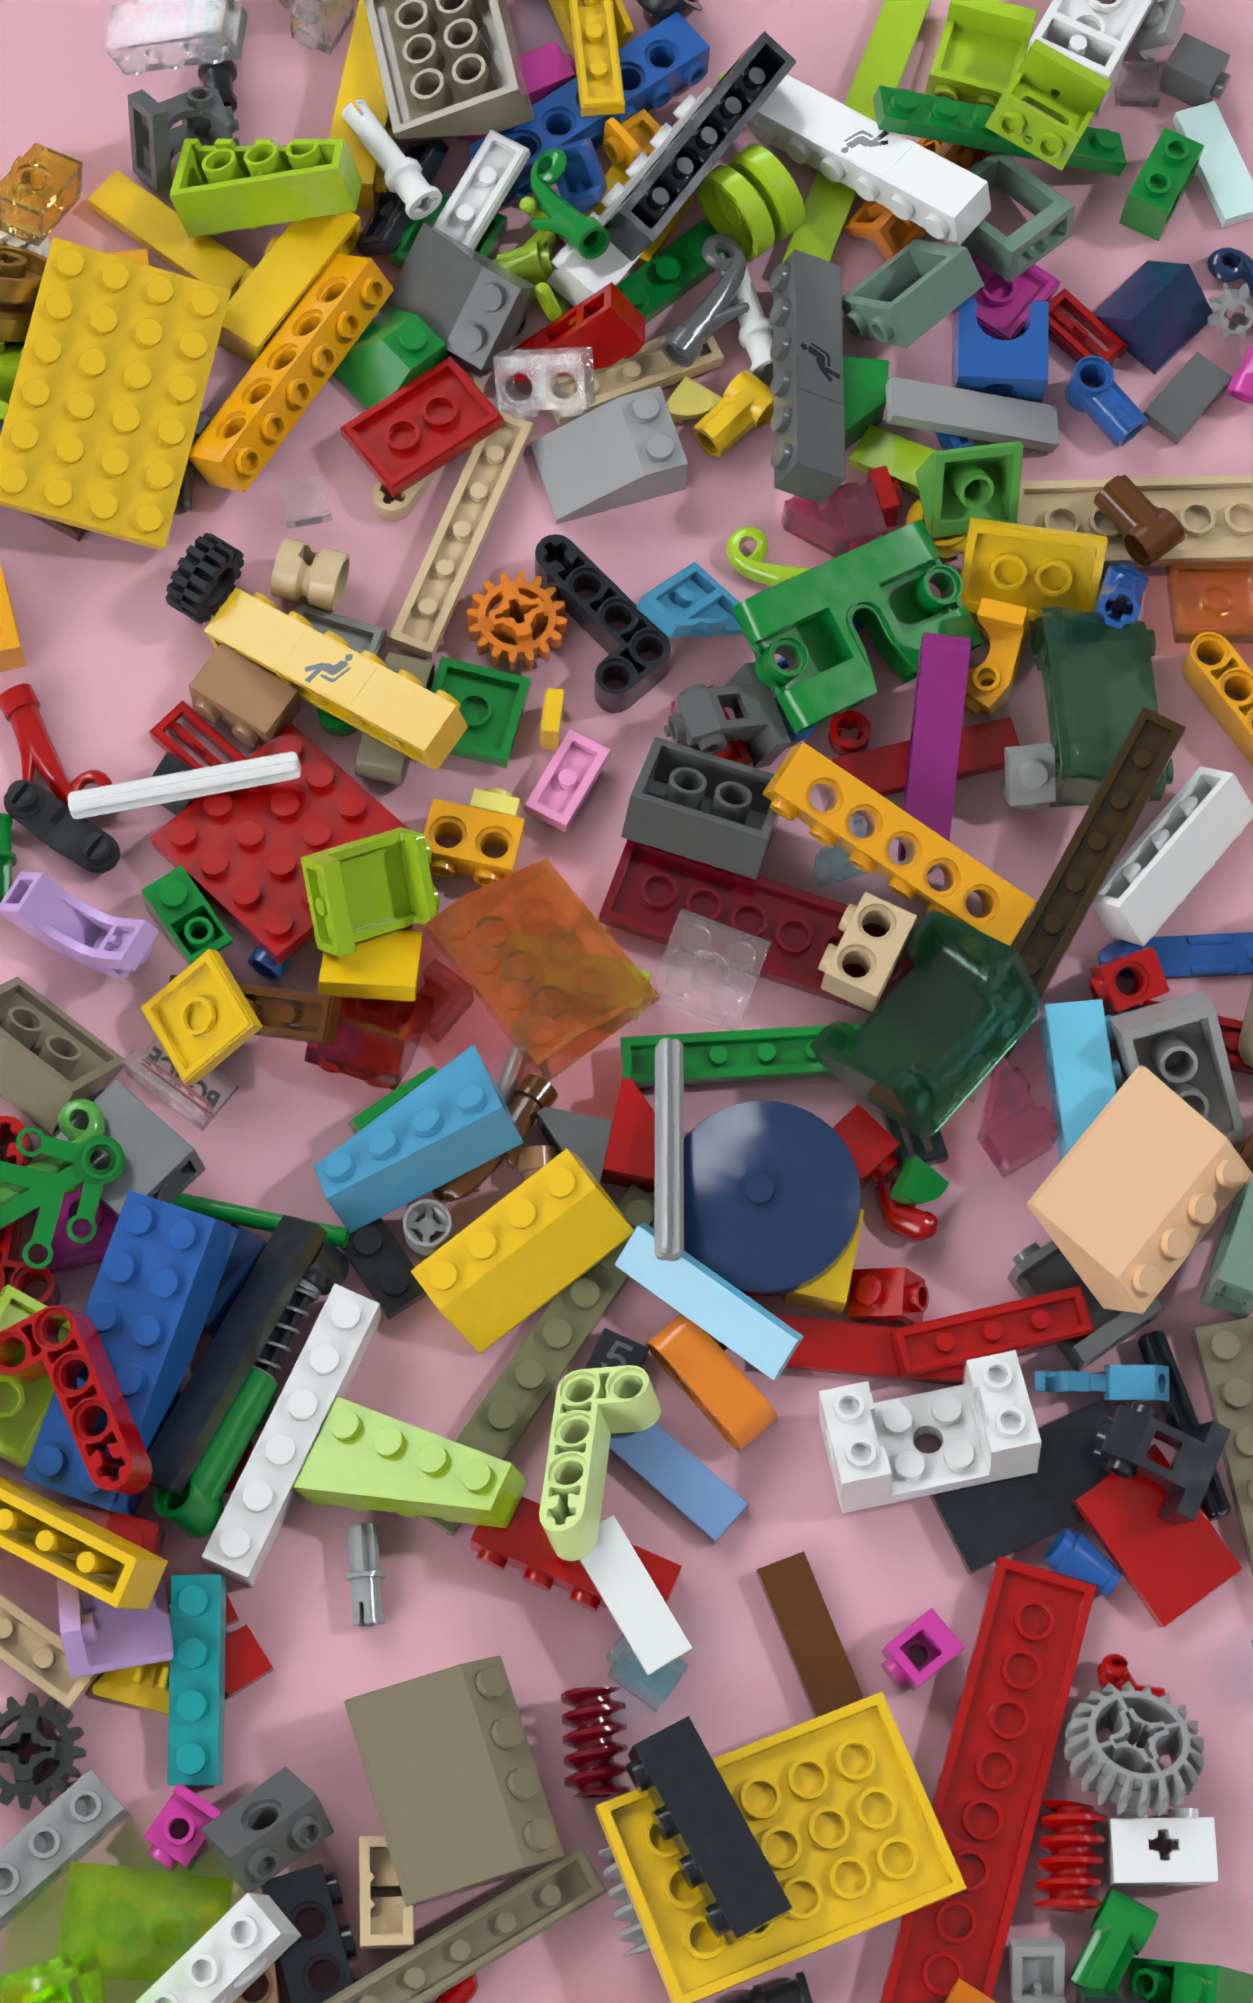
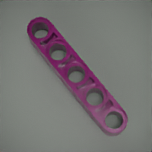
M923 632L919 653L902 810L949 841L971 638ZM899 841L898 861H904L906 850Z

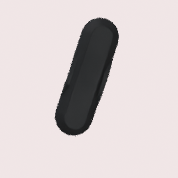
M17 780L7 789L4 796L6 812L60 855L74 861L91 873L102 874L110 871L117 865L120 859V848L115 839L86 818L74 819L69 811V807L41 786L26 780Z

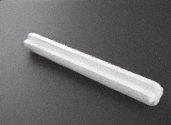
M290 751L73 791L68 794V807L72 817L78 820L295 780L301 777V765L297 753Z

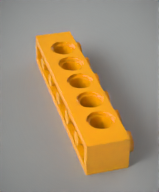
M335 253L193 444L188 459L210 486L246 493L394 291L372 258Z
M804 742L792 746L762 793L772 800L770 808L777 814L790 821H794L797 817L810 826L809 834L818 842L830 848H833L835 844L851 854L848 861L855 867L868 874H873L876 871L888 879L887 887L893 893L908 901H911L913 897L928 907L926 914L930 918L946 927L954 924L967 934L964 939L974 948L988 953L990 950H1008L1037 904V901ZM814 786L821 787L828 795V806L823 812L815 809L810 802V792ZM853 813L862 815L867 822V832L863 838L856 837L850 830L849 820ZM893 839L900 841L906 850V857L901 865L894 863L889 857L888 848ZM932 866L938 867L944 874V885L940 891L934 890L927 880L928 871ZM971 892L979 895L983 903L982 912L977 918L972 916L966 907V900Z

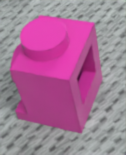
M931 1608L883 1648L881 1653L887 1660L881 1666L897 1687L901 1689L904 1685L908 1684L914 1692L956 1658L965 1647L933 1608ZM918 1647L924 1651L926 1658L923 1664L916 1665L908 1659V1650L910 1648Z
M178 1783L173 1790L174 1793L143 1837L152 1844L147 1854L171 1871L175 1869L178 1863L189 1870L192 1868L208 1844L201 1828L222 1813L188 1788ZM177 1820H185L189 1824V1832L182 1839H174L170 1833L172 1824Z

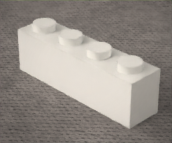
M1200 766L1109 872L1092 904V908L1111 937L1145 946L1253 819V805L1234 773Z

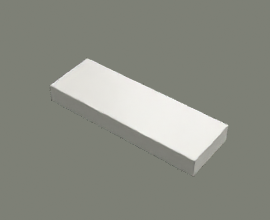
M490 130L433 227L474 250L529 159V148Z
M612 1515L599 1524L598 1540L595 1548L589 1555L580 1559V1562L649 1677L691 1652L693 1648L615 1516Z

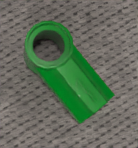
M1111 1887L1101 1901V1906L1098 1907L1090 1925V1929L1093 1931L1080 1953L1068 1981L1080 1988L1117 1990L1134 1954L1138 1955L1148 1941L1159 1914Z

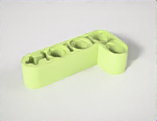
M627 1365L580 1369L567 1374L559 1382L556 1392L539 1517L553 1550L563 1560H580L589 1555L596 1546L611 1434L647 1430L659 1420L661 1415V1405L646 1371L638 1366Z

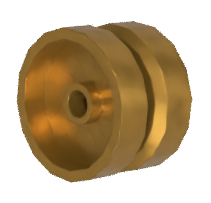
M0 245V341L19 342L26 340L47 261L45 256L22 248Z

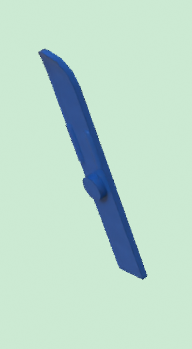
M1253 932L1152 937L1145 946L1120 940L1108 944L1098 954V960L1101 964L1139 948L1154 947L1165 979L1253 975ZM1125 968L1117 974V976L1126 979H1134L1132 973Z

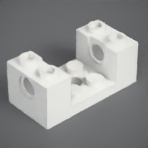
M1053 0L1029 41L1027 53L1035 39L1112 82L1094 116L1098 117L1116 85L1124 54L1153 3L1163 0H1116L1112 4H1102L1097 0Z
M1016 1350L966 1360L965 1384L887 1401L873 1402L868 1381L819 1391V1424L842 1513L1037 1473L1041 1438ZM930 1433L941 1440L942 1446L938 1451L926 1454L920 1452L913 1442L919 1435Z

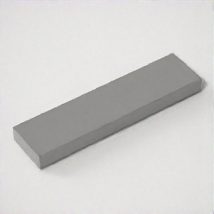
M891 376L885 384L887 424L995 443L1021 441L1024 445L1023 448L1052 453L1059 446L1057 406Z

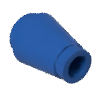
M1063 1528L1048 1547L1043 1559L1044 1562L1052 1566L1051 1572L1096 1585L1095 1592H1099L1104 1597H1107L1114 1590L1122 1576V1571L1117 1569L1079 1530L1073 1533L1068 1528Z

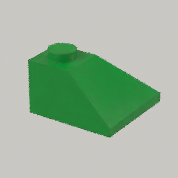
M388 307L372 319L333 372V375L367 410L445 360L446 345L417 314Z

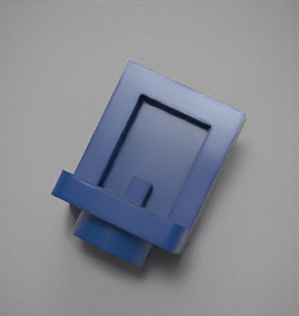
M591 138L552 148L564 151L567 157L566 171L562 178L556 182L560 196L582 213L596 208L607 189V184Z

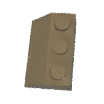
M17 976L0 985V1097L9 1101L27 1115L36 1126L45 1129L53 1135L59 1128L58 1114L61 1108L67 1102L74 1099L90 1100L94 1094L105 1089L124 1068L127 1060Z

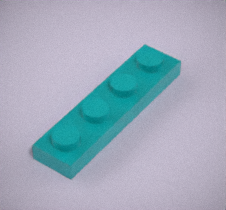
M171 1575L170 1625L174 1657L170 1660L167 1785H177L178 1783L182 1785H223L226 1575Z

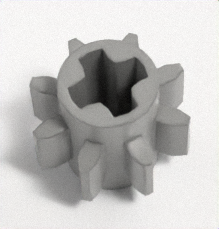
M1225 283L1223 284L1224 292L1219 298L1209 297L1208 299L1210 306L1217 310V312L1207 317L1210 326L1221 324L1220 334L1224 340L1230 333L1239 334L1245 340L1246 330L1253 325V298H1248V284L1244 283L1240 290L1230 289V286ZM1238 305L1242 306L1243 314L1235 312L1232 318H1228L1227 309L1234 311Z

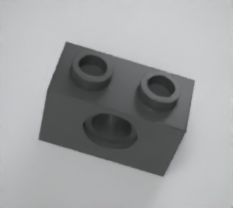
M284 1767L201 1828L218 1865L246 1893H253L334 1832L318 1796L287 1767Z

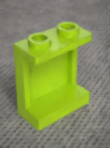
M951 0L935 60L929 72L925 94L947 97L952 100L977 105H988L995 108L1004 90L1006 91L1026 57L1038 10L999 0Z
M400 827L300 857L317 949L342 957L357 952L355 946L357 942L414 924H421L427 927L439 924L437 910L440 906V899L432 883L429 866L432 860V853L428 842L420 832Z

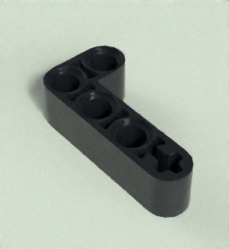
M558 534L542 538L535 550V577H542V588L544 590L552 586L557 589V599L555 601H564L565 611L609 654L596 668L594 697L598 706L606 712H623L660 683L667 675L671 652L670 640L636 608L637 605L570 539ZM581 590H591L597 595L592 598H582L576 593ZM618 620L626 623L628 627L617 630L612 629L607 624ZM653 652L660 658L655 661H646L640 658L639 654ZM610 680H619L626 686L622 689L614 690L605 686V683Z

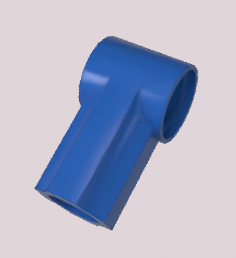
M1086 356L1080 359L1070 376L1064 391L1065 399L1075 410L1086 412L1116 447L1123 446L1146 426L1148 419L1113 380L1114 373L1110 363L1098 356ZM1082 381L1092 382L1096 388L1088 387Z

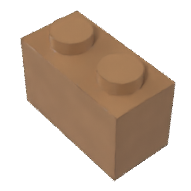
M222 643L189 684L194 710L211 723H216L218 720L232 729L233 735L238 740L250 747H254L256 744L260 747L265 743L268 744L276 734L293 721L301 710L297 689Z

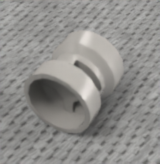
M432 1199L419 1200L411 1204L405 1211L403 1231L405 1243L409 1251L417 1257L427 1259L453 1238L451 1215L448 1209L439 1201Z

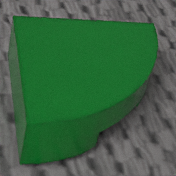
M917 1155L904 1159L890 1198L902 1205L924 1204L940 1197L948 1187L949 1182Z

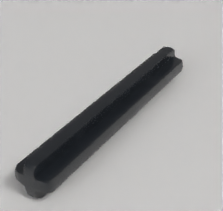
M1162 1330L1146 1333L1138 1339V1345L1145 1364L1169 1366V1401H1160L1168 1425L1190 1436L1194 1426L1199 1425L1166 1335ZM1216 1468L1200 1506L1209 1521L1223 1518L1231 1512L1229 1501Z

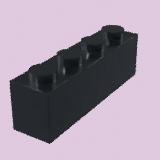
M687 1716L634 1744L628 1753V1757L631 1760L630 1763L626 1764L628 1774L640 1793L647 1790L656 1807V1810L652 1811L651 1815L663 1839L667 1841L672 1838L682 1856V1858L677 1860L678 1868L687 1885L691 1889L698 1886L708 1905L703 1908V1914L714 1935L717 1938L724 1935L730 1946L788 1913L792 1906L690 1717Z

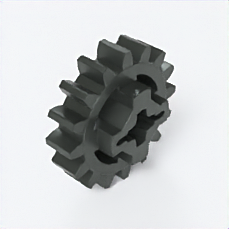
M28 1693L24 1706H20L10 1696L7 1698L8 1711L3 1714L0 1712V1735L10 1724L18 1720L17 1728L6 1739H0V1762L9 1763L14 1768V1779L16 1780L15 1785L11 1784L0 1774V1788L2 1789L0 1803L8 1806L14 1797L17 1796L20 1808L23 1810L30 1809L32 1798L37 1797L42 1805L47 1807L51 1804L49 1792L55 1789L61 1794L68 1789L63 1782L67 1776L80 1778L82 1774L72 1764L74 1759L86 1757L87 1751L84 1748L74 1746V1741L84 1735L83 1729L81 1727H67L72 1721L74 1714L69 1709H66L56 1715L58 1702L52 1697H49L43 1706L40 1707L38 1698L34 1693ZM42 1719L51 1722L57 1728L62 1741L48 1740L43 1735ZM31 1739L37 1747L47 1752L40 1751V1754L31 1755L29 1764H26L24 1759L10 1751L26 1748L28 1740ZM51 1764H59L49 1778L39 1783L40 1774Z

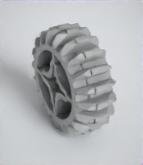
M1128 1680L1122 1686V1691H1119L1112 1684L1108 1683L1102 1689L1101 1694L1092 1690L1086 1696L1084 1703L1079 1702V1705L1073 1711L1071 1722L1067 1724L1064 1734L1066 1737L1064 1759L1071 1762L1069 1767L1070 1777L1083 1778L1081 1782L1082 1793L1092 1791L1098 1793V1806L1105 1804L1107 1801L1115 1803L1118 1816L1127 1807L1133 1808L1139 1819L1147 1813L1148 1808L1160 1816L1167 1810L1168 1805L1177 1808L1184 1801L1185 1795H1190V1792H1193L1197 1785V1776L1201 1775L1204 1767V1756L1202 1755L1204 1739L1197 1736L1198 1721L1185 1719L1187 1715L1186 1705L1171 1706L1169 1704V1692L1159 1698L1152 1695L1150 1684L1143 1688L1142 1691H1135ZM1108 1728L1111 1733L1108 1740L1098 1743L1096 1734ZM1169 1754L1172 1765L1161 1771L1157 1763L1161 1756Z

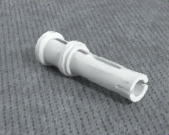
M355 100V104L360 109L359 111L355 109L352 103L348 104L342 112L343 120L348 123L383 170L386 187L389 191L397 193L406 205L405 211L409 218L419 220L431 214L441 203L442 194L437 187L430 186L423 177L419 162L403 154L370 110L365 100Z
M724 252L719 255V257L726 258ZM746 266L742 283L732 300L733 306L743 302L748 303L750 306L748 312L737 317L741 326L738 340L743 348H747L752 362L750 371L762 381L773 379V359L770 357V349L773 342V324L764 315Z

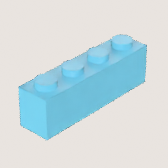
M1102 999L1045 1004L1038 1019L1059 1163L1117 1093L1116 1089L1121 1087L1120 1065L1118 1060H1111L1109 1043L1114 1041V1034L1109 1021V1017L1112 1016L1110 1014L1104 1015Z

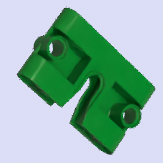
M923 520L910 523L741 601L731 609L756 657L755 672L758 679L767 687L772 688L795 734L864 703L866 698L878 693L867 652L853 625V618L862 622L875 648L904 684L917 678L923 632L970 637V652L985 643L967 606H964L960 599L963 590L961 576L951 566L942 564L940 560L941 555ZM929 583L939 589L941 598L933 595L930 591ZM775 654H780L787 660L789 671L778 666L775 661Z

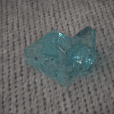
M859 814L852 815L849 820L850 830L856 837L863 838L867 832V826L864 827ZM835 844L833 848L825 846L816 854L812 873L820 889L865 874V872L848 861L851 854Z

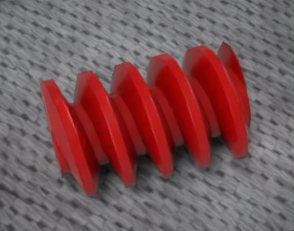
M1055 1799L1043 1800L1042 1804L1056 1813L1042 1817L1040 1825L1053 1832L1054 1835L1040 1838L1038 1846L1053 1854V1856L1037 1861V1868L1051 1875V1877L1038 1880L1035 1883V1889L1049 1896V1899L1037 1901L1033 1907L1063 1913H1085V1910L1100 1907L1101 1901L1088 1895L1087 1889L1102 1885L1103 1880L1088 1873V1869L1092 1866L1104 1864V1858L1090 1852V1846L1106 1842L1105 1836L1092 1831V1825L1106 1822L1108 1816L1094 1810L1092 1805Z

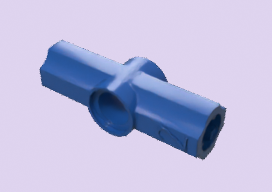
M1124 561L1118 566L1110 565L1107 568L1094 609L1096 613L1105 618V625L1121 629L1125 624H1133L1137 621L1149 578L1138 572L1137 565Z

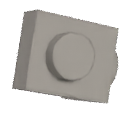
M1165 0L1153 3L1129 45L1128 50L1143 68L1153 65L1159 47L1174 44L1186 10L1179 0Z
M1051 742L1004 747L1005 781H1002L1000 784L1001 793L1008 805L1015 806L1018 809L1031 810L1039 808L1042 803L1056 802L1055 748Z
M1062 1938L1009 1939L1010 2003H1067L1064 1997L1065 1945Z

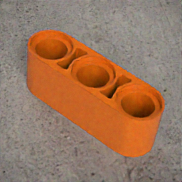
M680 1314L646 1343L649 1351L662 1368L724 1439L737 1451H742L778 1420V1416L771 1404L715 1340L683 1314Z

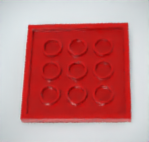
M292 723L287 725L268 744L265 743L247 759L290 751L296 752L301 765L300 778L199 797L150 837L152 847L175 868L182 865L199 891L278 965L315 935L300 857L396 828L408 829Z

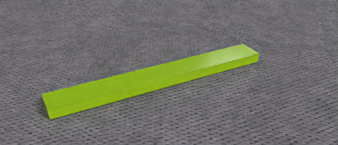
M885 0L844 103L845 106L877 122L873 97L879 85L899 88L929 11L931 0ZM818 170L804 205L806 212L805 223L794 231L782 264L794 249L831 262L855 202L857 192L841 182L835 183L828 180Z

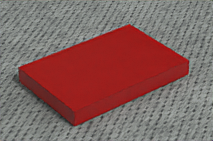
M450 356L341 426L340 430L342 437L392 498H394L503 427L504 420L503 416L454 358Z
M1156 1443L1150 1444L1146 1458L1169 1469L1171 1465ZM1110 1473L1072 1502L1118 1569L1122 1571L1123 1576L1159 1627L1167 1626L1243 1569L1201 1508H1199L1194 1522L1174 1525L1158 1517L1167 1494L1159 1484L1137 1473L1134 1480H1126Z

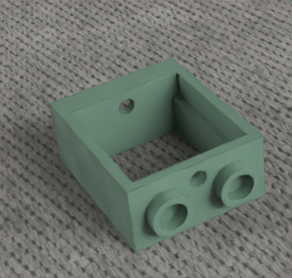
M993 152L984 160L980 159L971 166L969 172L988 181L989 191L997 186L1035 215V217L1008 237L983 219L961 244L962 247H967L972 255L1010 283L1072 236L1075 205L1007 154Z
M914 239L842 297V309L845 313L844 322L848 330L858 338L907 348L982 288L984 283L967 247Z
M1253 1174L1234 1198L1199 1303L1240 1319L1247 1318L1253 1311Z

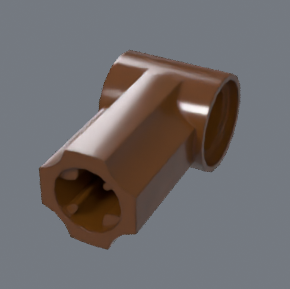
M1117 475L1111 479L1095 496L1093 503L1123 535V543L1127 552L1136 563L1143 567L1150 566L1185 539L1184 530L1175 515L1165 508L1157 510L1126 475Z

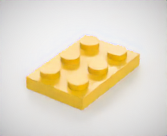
M970 517L960 572L963 582L960 599L971 613H978L981 598L983 597L1027 607L1029 621L1092 629L1094 609L1108 544L1107 536Z

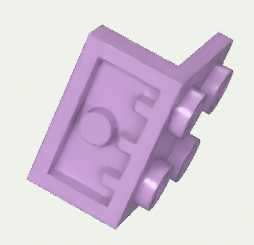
M57 1577L60 1635L70 1678L173 1659L174 1652L168 1591L165 1581L159 1582L148 1609L115 1608Z

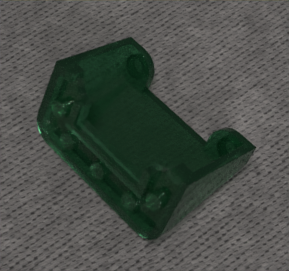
M1042 606L1038 609L1029 636L1031 659H1037V671L1042 670L1050 740L1055 748L1056 802H1049L1050 808L1090 805L1142 707L1144 706L1159 714L1151 657H1154L1156 651L1155 633L1153 629H1147L1143 620L1137 619L1133 624H1125L1121 629L1105 625V618L1096 612L1064 606ZM1172 758L1148 802L1160 801L1166 784H1172L1174 776Z
M932 909L913 928L909 935L908 951L914 967L856 1031L851 1024L838 1020L822 1029L818 1037L809 1045L822 1065L904 1129L920 1138H928L934 1135L1031 1026L1040 1006L1039 994L1017 949L935 909Z

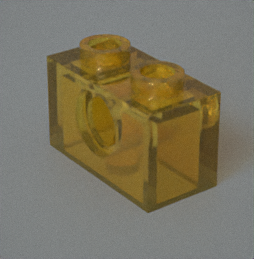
M36 142L23 157L18 156L10 172L0 181V231L39 247L80 199L83 162Z

